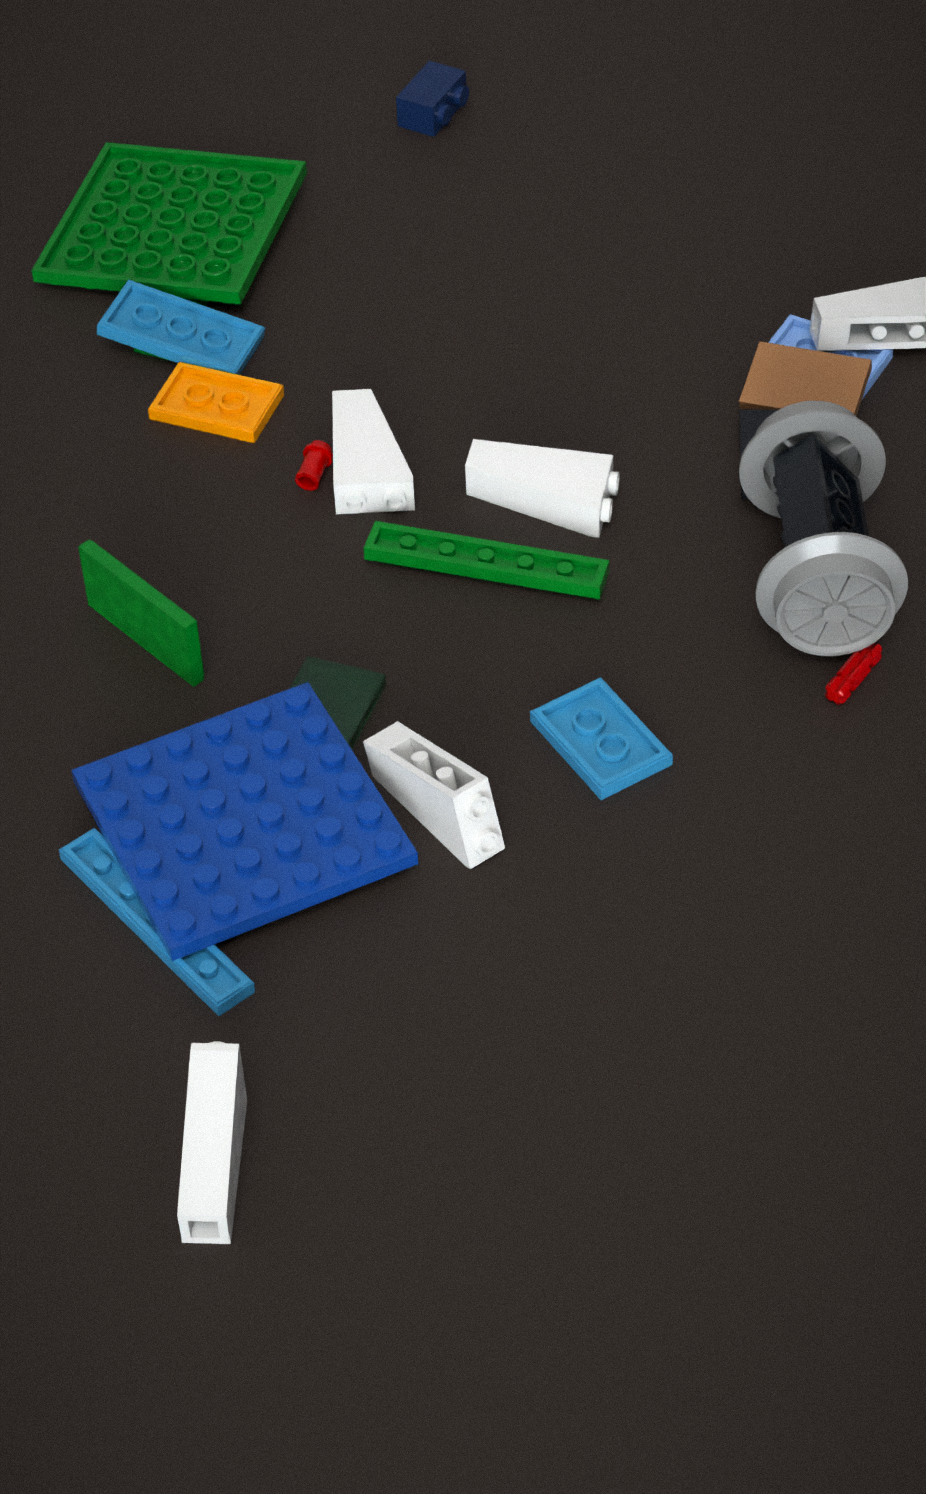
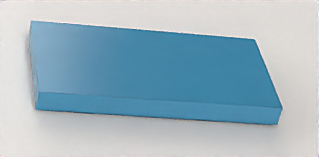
M128 280L97 324V335L176 363L183 362L240 375L263 340L265 327Z

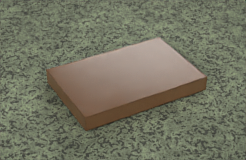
M759 341L739 399L740 409L779 410L798 402L826 401L840 405L857 416L871 373L872 360Z

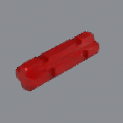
M873 643L862 650L854 652L838 670L837 676H834L826 685V698L829 701L833 700L837 705L845 703L852 694L851 692L860 685L872 670L870 667H874L882 658V646L879 643Z

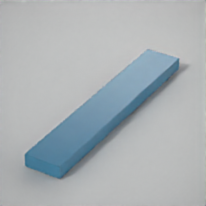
M91 829L59 849L61 861L218 1016L255 993L254 982L216 945L177 960H171L104 836L97 829Z

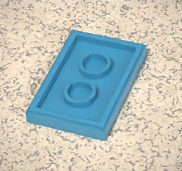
M601 677L530 711V722L600 800L673 765V754Z

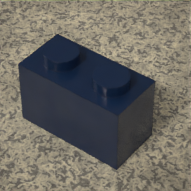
M429 60L396 97L398 126L435 137L442 127L450 122L451 117L457 110L464 106L468 100L469 87L466 86V71Z

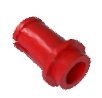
M321 440L312 441L303 450L304 460L295 476V482L304 490H316L325 468L330 466L333 461L331 446Z

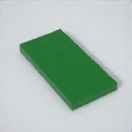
M89 539L79 545L78 549L88 605L194 687L204 680V669L197 620L94 541Z

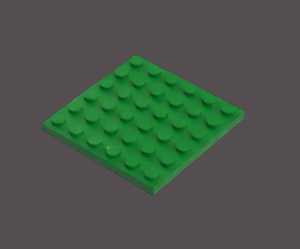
M106 142L31 270L33 281L51 285L120 292L126 282L131 280L180 298L241 305L307 174L306 161Z

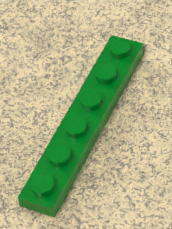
M380 521L374 522L364 545L365 560L599 600L609 574V560Z

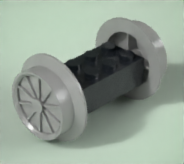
M826 401L794 403L777 410L765 419L742 453L739 477L743 491L748 499L765 513L781 518L784 532L781 533V539L785 548L769 560L762 569L756 583V603L761 616L770 627L779 632L783 639L794 648L818 656H839L862 650L875 643L887 632L895 614L902 606L907 595L908 577L905 565L899 555L885 543L869 537L863 502L876 490L884 475L886 456L882 441L868 424L858 419L851 411Z

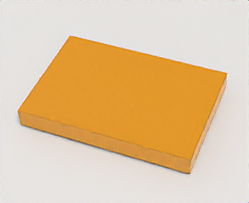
M178 362L149 406V419L255 443L284 397V386L282 384Z

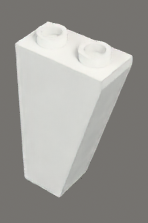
M926 276L814 298L809 331L817 351L926 348Z
M372 390L332 391L333 486L336 514L415 511L413 475Z
M473 439L465 464L466 495L590 537L600 538L603 522L610 523L613 509V499L610 498V495L617 496L620 473L613 471V455Z
M398 721L363 741L372 776L467 868L471 870L505 849L488 777Z
M219 1041L191 1043L177 1212L182 1243L231 1244L247 1108V1094L239 1044Z

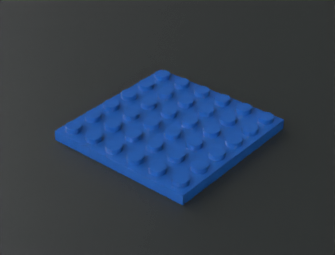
M309 682L71 770L75 786L172 961L419 864L418 852Z

